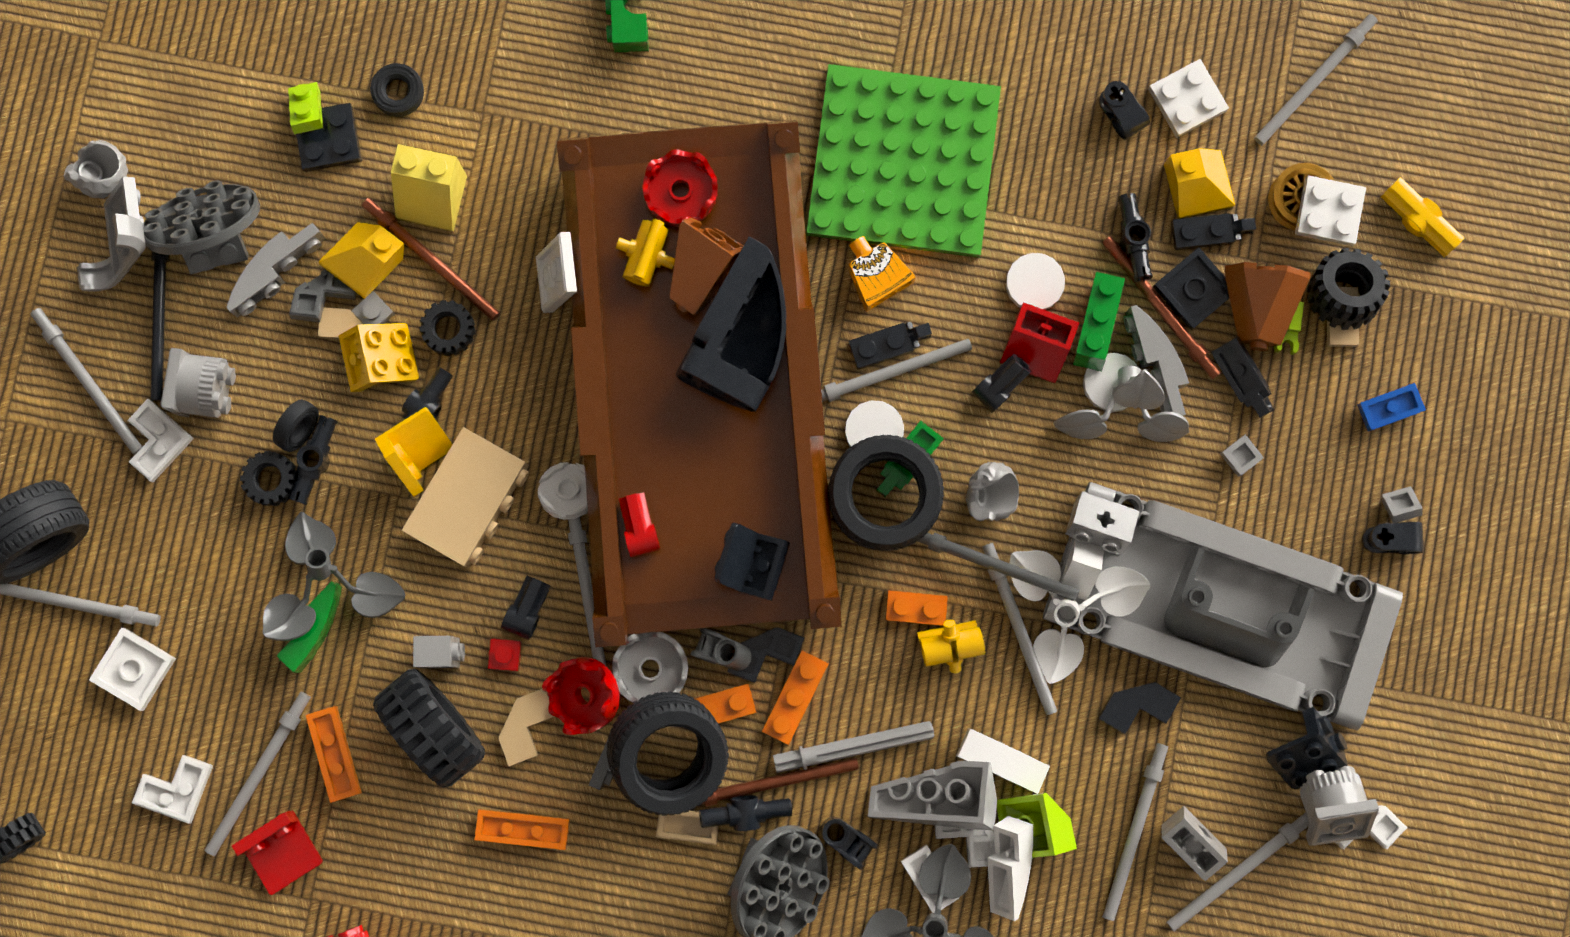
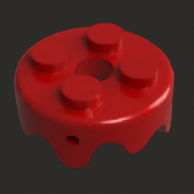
M671 150L665 156L651 160L646 168L642 187L643 195L648 209L658 220L667 225L679 227L683 220L693 218L702 221L711 213L718 196V183L714 171L702 154ZM678 183H684L689 187V192L684 197H677L672 193L673 187Z
M577 657L559 664L558 669L546 678L542 684V690L547 692L549 696L548 712L564 723L562 732L567 735L589 734L604 728L613 720L619 708L620 695L616 679L602 662L594 658ZM582 687H585L590 693L589 702L585 701L581 695Z

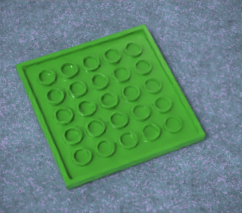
M828 64L806 235L846 241H855L864 236L869 244L879 245L884 242L892 247L980 258L1001 86Z

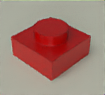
M491 639L488 669L519 671L522 641Z

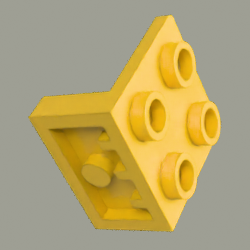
M406 323L356 325L338 335L351 392H361L377 383L409 382L419 379L409 329Z
M424 407L375 438L384 458L413 497L424 491L419 482V479L422 478L420 471L446 455L453 445L427 407Z

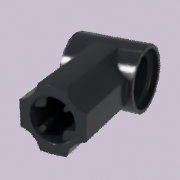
M1013 354L992 375L989 374L972 393L993 413L1011 396L1010 393L1032 371L1021 357Z
M527 575L514 604L510 605L505 614L501 629L530 640L539 622L540 615L538 614L551 586Z

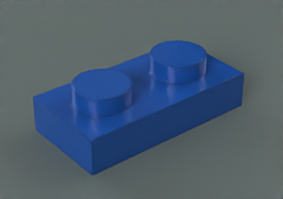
M1415 383L1357 404L1368 432L1426 411Z

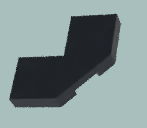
M775 627L741 642L751 651V662L744 670L735 671L728 668L727 672L755 683L766 655L794 666L805 638Z
M1156 682L1113 692L1098 719L1122 734H1126L1140 709L1162 723L1167 724L1181 697Z

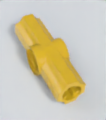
M1401 177L1381 195V198L1402 217V223L1405 228L1413 235L1423 237L1443 257H1446L1464 239L1442 217V211L1435 202L1428 198H1422Z

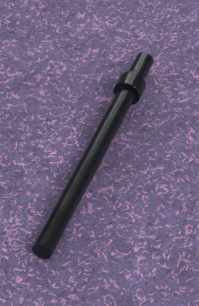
M151 251V261L154 262L150 400L161 401L164 367L166 263L169 262L170 255L158 254Z

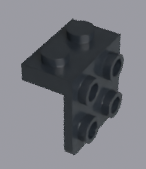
M732 523L724 537V548L721 558L715 566V582L738 592L772 601L790 542L759 534L741 524Z
M1314 707L1302 711L1307 735L1266 753L1268 763L1295 790L1300 789L1306 783V775L1313 771L1322 770L1324 773L1338 770L1343 766H1348L1344 752L1348 747L1341 733H1335L1329 719L1326 716H1321Z

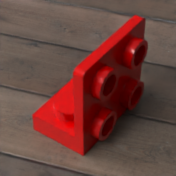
M293 810L280 814L231 845L237 856L246 854L270 895L277 893L323 863L322 857Z

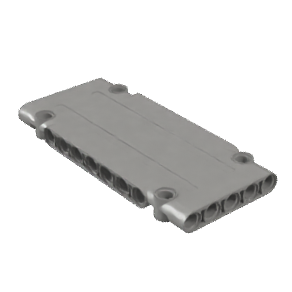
M1093 482L1088 483L1085 489L1086 493L1118 504H1122L1124 501L1130 502L1134 509L1139 511L1131 544L1123 554L1110 553L1104 550L1101 571L1115 566L1130 568L1147 578L1151 586L1140 606L1131 614L1121 617L1107 613L1101 605L1100 598L1080 611L1078 621L1073 626L1067 628L1076 630L1083 635H1090L1101 639L1102 643L1289 710L1305 711L1313 707L1312 700L1318 694L1323 699V707L1317 711L1321 716H1326L1330 722L1355 731L1361 728L1403 599L1402 592L1369 581L1368 578L1362 575H1352L1344 572L1342 567L1175 507L1152 500L1147 502L1134 494H1124ZM1069 536L1060 562L1061 577L1059 582L1061 581L1074 541L1072 536ZM1191 545L1205 550L1194 579L1206 583L1212 590L1213 599L1209 610L1264 631L1273 615L1280 612H1289L1299 584L1315 590L1298 636L1275 665L1271 667L1256 665L1177 636L1166 628L1164 623L1165 613ZM1351 582H1355L1359 586L1360 592L1357 597L1352 596L1349 591ZM1095 585L1088 599L1093 595L1100 593ZM1050 594L1042 618L1058 624L1054 618L1056 605L1053 603ZM1057 594V596H1058V598H1059L1060 600L1068 599V598H1066V597H1063V596ZM1079 598L1076 599V602L1078 604H1081L1085 601ZM1086 613H1091L1096 618L1097 623L1092 630L1086 628L1083 624V617Z

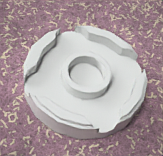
M1030 253L1021 256L1011 265L1006 279V290L1009 298L1017 307H1021L1024 302L1043 310L1049 309L1060 299L1065 287V276L1061 266L1053 258L1042 253Z
M1109 353L1107 354L1102 372L1087 368L1083 378V387L1090 403L1106 411L1112 396L1113 387L1118 386V370L1125 366L1138 367L1137 364L1126 355ZM1115 402L1111 412L1123 411L1128 407H1123Z
M871 400L861 403L851 411L846 421L845 436L850 447L861 440L876 435H896L902 438L904 435V424L901 415L893 406L883 401Z
M568 462L559 463L550 467L541 476L538 498L543 509L552 517L563 520L576 519L588 512L584 465L578 463L576 465L569 464Z

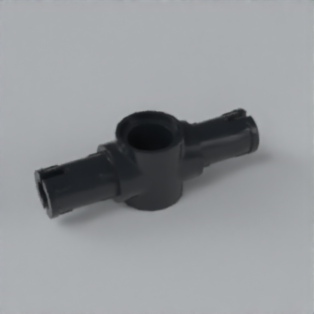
M1130 193V198H1128L1127 194H1123L1118 197L1122 221L1120 222L1122 230L1120 247L1131 260L1134 281L1140 282L1141 277L1143 281H1147L1153 277L1148 259V254L1150 253L1148 240L1151 236V229L1144 222L1143 217H1140L1136 194ZM1129 234H1137L1141 241L1132 240Z
M438 366L425 388L415 389L408 396L402 407V412H404L402 418L405 420L424 407H427L436 419L442 408L439 404L441 401L439 397L453 378V375Z
M319 415L312 439H308L306 446L302 447L297 453L298 467L296 473L298 476L288 499L307 505L315 480L318 481L320 475L329 467L330 459L328 454L331 447L328 445L338 423L337 420ZM312 453H318V464L314 467H309L307 464L308 457Z
M755 795L734 797L731 799V803H726V807L699 810L701 828L728 825L729 828L734 827L735 831L756 830L761 828L760 823H766L767 819L792 816V804L789 798L763 801V799H758V796Z

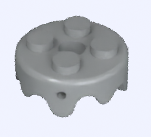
M662 632L638 633L627 637L626 645H620L613 657L612 669L619 692L629 701L634 702L636 700L639 701L641 697H646L649 694L653 695V693L657 692L680 693L687 680L688 662L682 647L669 635ZM648 660H654L659 665L658 674L652 678L646 677L642 672V666Z

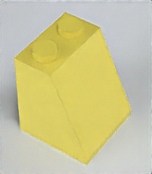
M400 144L397 145L391 169L395 215L398 220L454 232L467 175L457 157Z

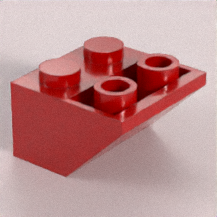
M1023 302L1018 310L999 364H1003L1009 357L1016 354L1028 364L1032 371L1029 375L1055 384L1070 351L1079 322Z

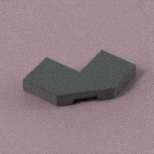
M325 269L320 272L321 275L312 281L304 282L295 288L289 316L294 320L321 322L326 297L356 300L357 293Z

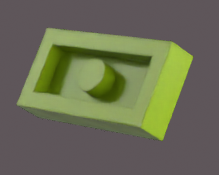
M317 82L288 88L290 125L293 133L299 134L323 128L321 96Z

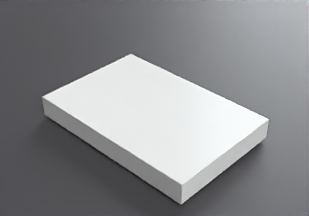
M560 232L536 256L543 313L554 312L577 292L570 232Z

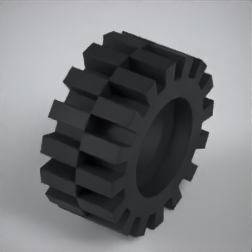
M32 812L20 816L15 821H11L5 827L0 828V864L25 852L26 849L35 845L36 842L46 835V832Z

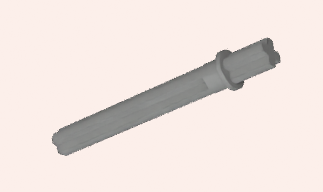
M927 721L808 748L799 746V750L773 755L776 773L801 767L807 770L806 766L933 739L934 729L931 722Z

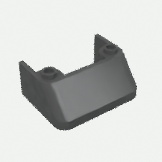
M1191 545L1165 613L1164 623L1166 628L1177 636L1262 667L1275 665L1298 636L1315 590L1299 584L1289 612H1280L1273 615L1264 631L1209 610L1213 599L1212 590L1206 583L1194 579L1205 550Z

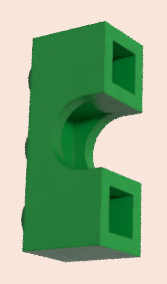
M605 0L606 15H611V25H606L607 43L613 44L614 53L649 51L646 13L634 14L626 10L625 5L628 0Z
M1096 272L1073 365L1102 372L1125 278Z

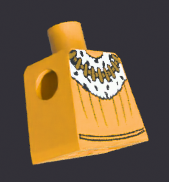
M862 236L849 245L857 259L849 263L848 270L866 312L914 284L916 277L886 243L883 242L872 249L865 237Z

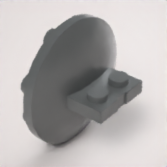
M219 180L209 182L205 187L196 190L192 188L182 189L176 193L175 198L145 214L144 236L146 247L158 254H182L190 274L214 269V267L224 264L226 266L248 260V252L240 233L253 223L260 212V203L257 195L248 186L222 184ZM207 192V194H205V195L196 196V195H198V194Z
M787 825L770 831L760 840L750 838L742 858V863L735 874L727 894L731 896L733 923L742 937H794L807 923L815 920L822 896L829 887V879L827 878L828 863L826 852L822 842L814 833L800 826ZM816 893H818L817 898L814 904L812 905Z

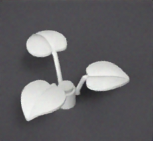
M1039 550L1016 551L1011 554L1010 564L1059 582L1061 577L1060 565L1051 554ZM1115 566L1106 568L1100 572L1095 582V586L1100 593L1093 595L1081 604L1071 599L1060 600L1057 594L1048 591L1053 599V603L1056 605L1054 618L1061 626V632L1056 629L1043 631L1035 639L1033 648L1042 672L1049 684L1058 682L1070 675L1083 658L1084 644L1080 636L1066 634L1067 627L1073 626L1078 621L1080 611L1101 598V605L1107 613L1121 617L1129 615L1140 606L1144 596L1150 589L1151 585L1147 578L1139 572L1126 567ZM1011 577L1016 590L1028 600L1039 601L1047 593L1045 589Z

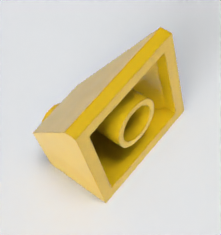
M1198 148L1171 154L1164 163L1178 219L1235 206L1221 150Z
M357 222L319 260V265L365 299L403 260L404 243L380 225Z

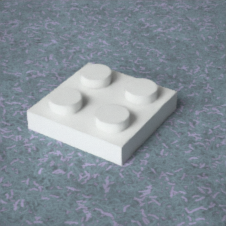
M1201 59L1155 82L1148 88L1176 138L1227 112L1229 109Z
M1308 175L1304 181L1295 235L1353 247L1357 241L1366 187Z
M121 628L89 680L136 709L144 711L176 658L128 629Z

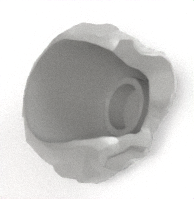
M90 141L87 146L82 147L78 151V160L66 167L64 179L71 182L75 188L80 189L83 194L91 198L108 197L121 178L127 176L126 157L116 146L106 141Z
M987 462L982 464L969 480L966 502L970 515L977 521H999L1000 519L1008 518L1016 511L1019 499V484L1012 469L1003 463Z

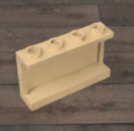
M463 427L401 531L466 568H469L471 563L475 565L483 554L484 549L481 546L485 539H491L499 526V523L496 522L501 512L506 513L512 505L514 497L511 495L517 486L522 487L529 475L527 471L528 464Z

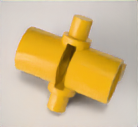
M657 219L652 221L642 220L635 240L631 239V241L619 237L615 248L626 252V256H629L622 276L625 280L640 286L649 287L656 267L673 268L675 258L665 255L666 251L662 250L669 231L664 226V222Z
M946 620L943 623L944 627L917 632L926 667L946 663L949 665L950 672L956 674L961 671L963 659L985 655L983 636L980 627H977L976 620L955 624L954 620Z

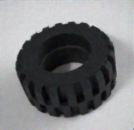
M418 669L407 670L375 696L373 702L374 710L379 715L378 717L385 725L387 731L418 768L433 782L435 781L438 786H442V788L452 786L483 760L485 749L481 745L482 743L475 735V732L446 696Z

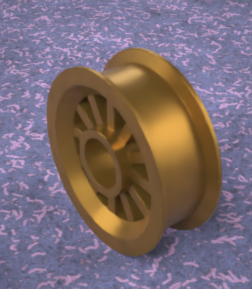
M1298 163L1288 167L1275 179L1269 189L1268 205L1271 214L1279 224L1293 231L1296 230L1298 215L1295 212L1298 211L1299 214L1301 203L1297 192H1303L1305 178L1309 175L1334 181L1333 177L1324 168L1312 163Z

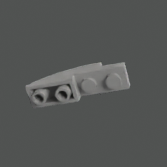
M311 223L291 239L281 231L268 241L248 263L231 292L227 309L237 318L241 315L246 316L256 309V304L265 297L271 298L276 295L281 289L280 286L285 283L279 273L292 269L298 263L297 260L306 253L311 254L321 247V242L326 238L320 230Z
M1137 305L1131 306L1126 311V316H1124V325L1127 333H1131L1133 337V357L1136 362H1140L1141 368L1153 366L1151 375L1158 381L1165 395L1164 403L1160 406L1161 412H1175L1184 416L1186 413L1179 389L1184 388L1189 384L1183 364L1172 343L1157 323Z

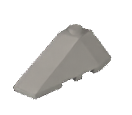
M957 761L950 763V766L940 769H930L924 771L923 774L909 778L902 777L872 786L868 817L962 829L994 830L997 796L991 763Z

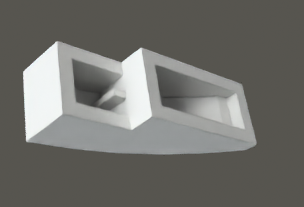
M968 728L956 755L965 761L990 762L993 774L1037 794L1050 768L1049 765Z
M1008 816L994 825L995 853L987 858L990 912L1016 921L1021 912L1029 881L1033 851V824Z

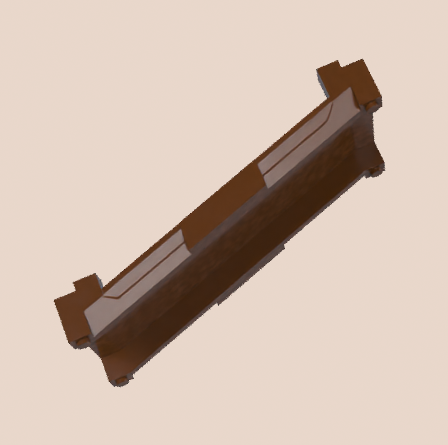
M796 120L720 125L564 138L556 141L559 172H562L567 232H570L577 287V292L572 295L574 323L571 327L580 456L584 455L592 563L594 602L592 620L595 648L626 645L628 634L809 619L811 629L842 627L823 438L825 427L815 314L811 302L802 201L798 122ZM671 150L702 154L717 177L718 196L716 204L711 213L700 221L702 223L700 228L704 230L705 228L712 230L717 228L742 245L746 243L748 237L757 240L769 248L779 271L786 305L784 348L775 377L756 412H750L720 401L689 386L676 377L677 369L690 348L692 339L719 289L703 311L696 315L692 313L688 315L680 311L675 306L676 302L670 299L674 266L672 269L664 266L656 267L649 287L634 284L622 277L629 256H626V252L616 249V244L619 237L631 241V239L635 240L642 220L652 221L657 219L648 209L644 199L642 187L645 171L651 160L659 159ZM678 183L672 189V193L677 197H684L689 192V187L684 183ZM664 223V226L669 231L662 250L666 251L665 255L675 258L679 227ZM635 493H644L651 523L655 525L660 550L630 557L624 535L626 528L622 518L619 498ZM732 523L741 524L759 534L790 542L772 601L744 594L715 582V566L721 558L724 548V537Z

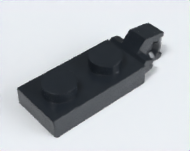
M1228 213L1173 219L1171 227L1174 249L1185 250L1198 247L1231 245L1236 241H1241V235L1252 234L1256 230L1255 218L1238 219V214Z
M912 322L901 323L849 340L848 344L857 370L913 352L914 349L920 347L918 341L931 337L932 331L929 323L913 327Z
M1239 336L1211 352L1241 403L1244 402L1247 408L1253 406L1260 418L1275 410L1267 397L1271 395L1269 386Z

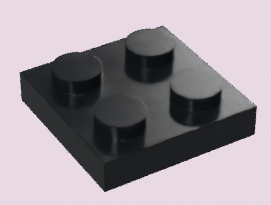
M351 103L322 108L323 128L296 134L301 166L304 172L362 162Z
M1199 247L1153 285V288L1190 330H1193L1230 298L1226 277Z

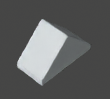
M1074 539L1060 582L1079 589L1077 598L1085 601L1088 599L1102 570L1104 549L1101 546L1092 543H1081Z

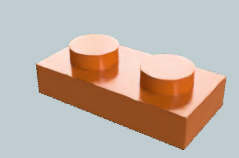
M888 590L885 621L944 626L948 596Z
M749 684L696 698L710 711L718 724L757 713Z

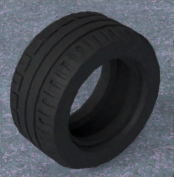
M896 435L868 437L847 449L837 461L832 471L828 488L830 510L837 526L849 539L858 545L878 551L903 549L925 536L938 519L944 498L943 479L931 455L912 440ZM880 461L898 463L908 469L917 482L919 491L917 508L912 516L901 524L888 527L874 525L864 519L854 506L851 493L853 481L858 473L871 463Z
M46 480L21 488L0 499V584L19 580L41 570L68 553L87 535L89 518L68 485L56 480Z
M678 692L653 693V695L649 694L646 697H641L639 701H634L632 705L627 707V710L621 712L622 714L618 716L617 721L614 722L613 728L610 730L611 734L608 736L606 754L613 778L624 797L631 804L641 808L644 812L647 811L655 815H678L702 805L703 802L708 800V797L713 795V792H716L717 786L722 783L721 780L724 779V773L727 770L728 746L718 722L702 703L691 696L681 695ZM672 726L684 727L694 732L698 741L696 756L690 766L680 775L666 780L651 779L638 771L636 766L638 751L645 739L655 731Z

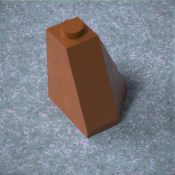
M693 218L683 220L679 226L670 299L676 302L675 306L688 315L691 313L696 315L703 311L726 279L744 246L717 228L713 230L710 228H705V230L700 228L702 223Z
M1251 262L1226 265L1224 272L1237 337L1239 336L1243 343L1249 344L1250 349L1256 351H1268V347L1281 345L1309 282L1311 273L1288 265L1275 264V267H1257V263Z

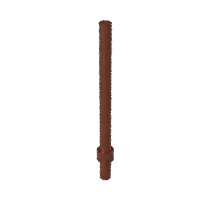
M370 198L363 202L362 207L378 220V225L394 234L489 319L494 321L500 315V312L403 228L397 222L398 218L390 211L385 212Z
M1109 236L1102 244L1188 349V355L1193 362H1198L1212 380L1222 373L1207 355L1209 353L1202 343H1197L1148 281H1143L1142 277L1140 282L1134 281L1131 260L1113 237Z
M857 758L718 788L702 805L705 804L706 807L717 805V801L859 770Z

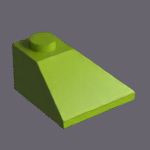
M1047 793L997 800L999 822L1010 816L1033 824L1032 858L1055 856L1077 849L1071 818Z

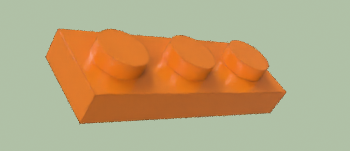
M803 650L801 651L762 730L763 733L787 745L790 744L829 663Z
M333 706L305 715L330 803L362 794L338 707Z
M478 809L474 840L566 850L570 819Z

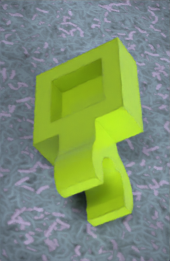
M1299 302L1283 339V342L1289 343L1291 355L1297 353L1299 349L1298 332L1301 331L1304 302ZM1282 344L1274 346L1275 352L1278 353L1282 350Z

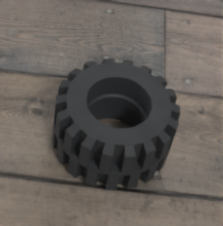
M1342 248L1340 253L1337 250L1332 251L1329 256H1325L1307 286V292L1309 293L1307 301L1308 303H1313L1311 307L1314 314L1319 313L1318 319L1322 322L1325 320L1329 321V326L1333 328L1340 325L1341 330H1348L1350 326L1353 329H1358L1362 324L1367 325L1370 323L1389 295L1390 280L1386 279L1389 274L1386 269L1382 270L1380 268L1382 263L1379 260L1374 261L1372 254L1367 252L1364 255L1360 249L1356 248L1353 252H1350L1349 248ZM1336 282H1345L1358 287L1360 296H1350L1342 292Z

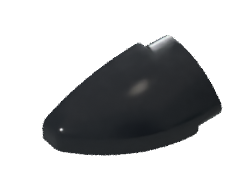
M748 237L692 339V344L676 372V377L689 386L727 404L750 412L757 411L775 377L786 335L784 289L773 255L766 245Z

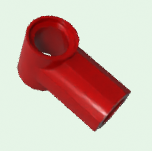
M635 493L619 498L622 518L626 528L624 535L630 557L660 550L655 525L651 523L645 494Z

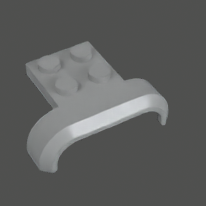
M123 176L104 203L110 257L101 262L80 263L78 265L79 288L82 291H103L116 286L126 276L146 248L144 219L139 215L138 207L141 196L140 191L136 189L135 177Z

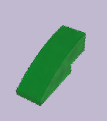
M331 581L308 605L316 612V620L310 631L297 639L291 640L276 655L293 673H301L313 659L333 624L342 591V586L337 582Z

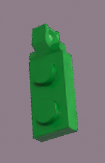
M920 420L906 439L912 440L915 444L917 443L931 455L944 438ZM888 461L880 473L885 477V480L876 491L886 498L894 486L901 490L905 485L907 486L913 476L908 469L900 464Z

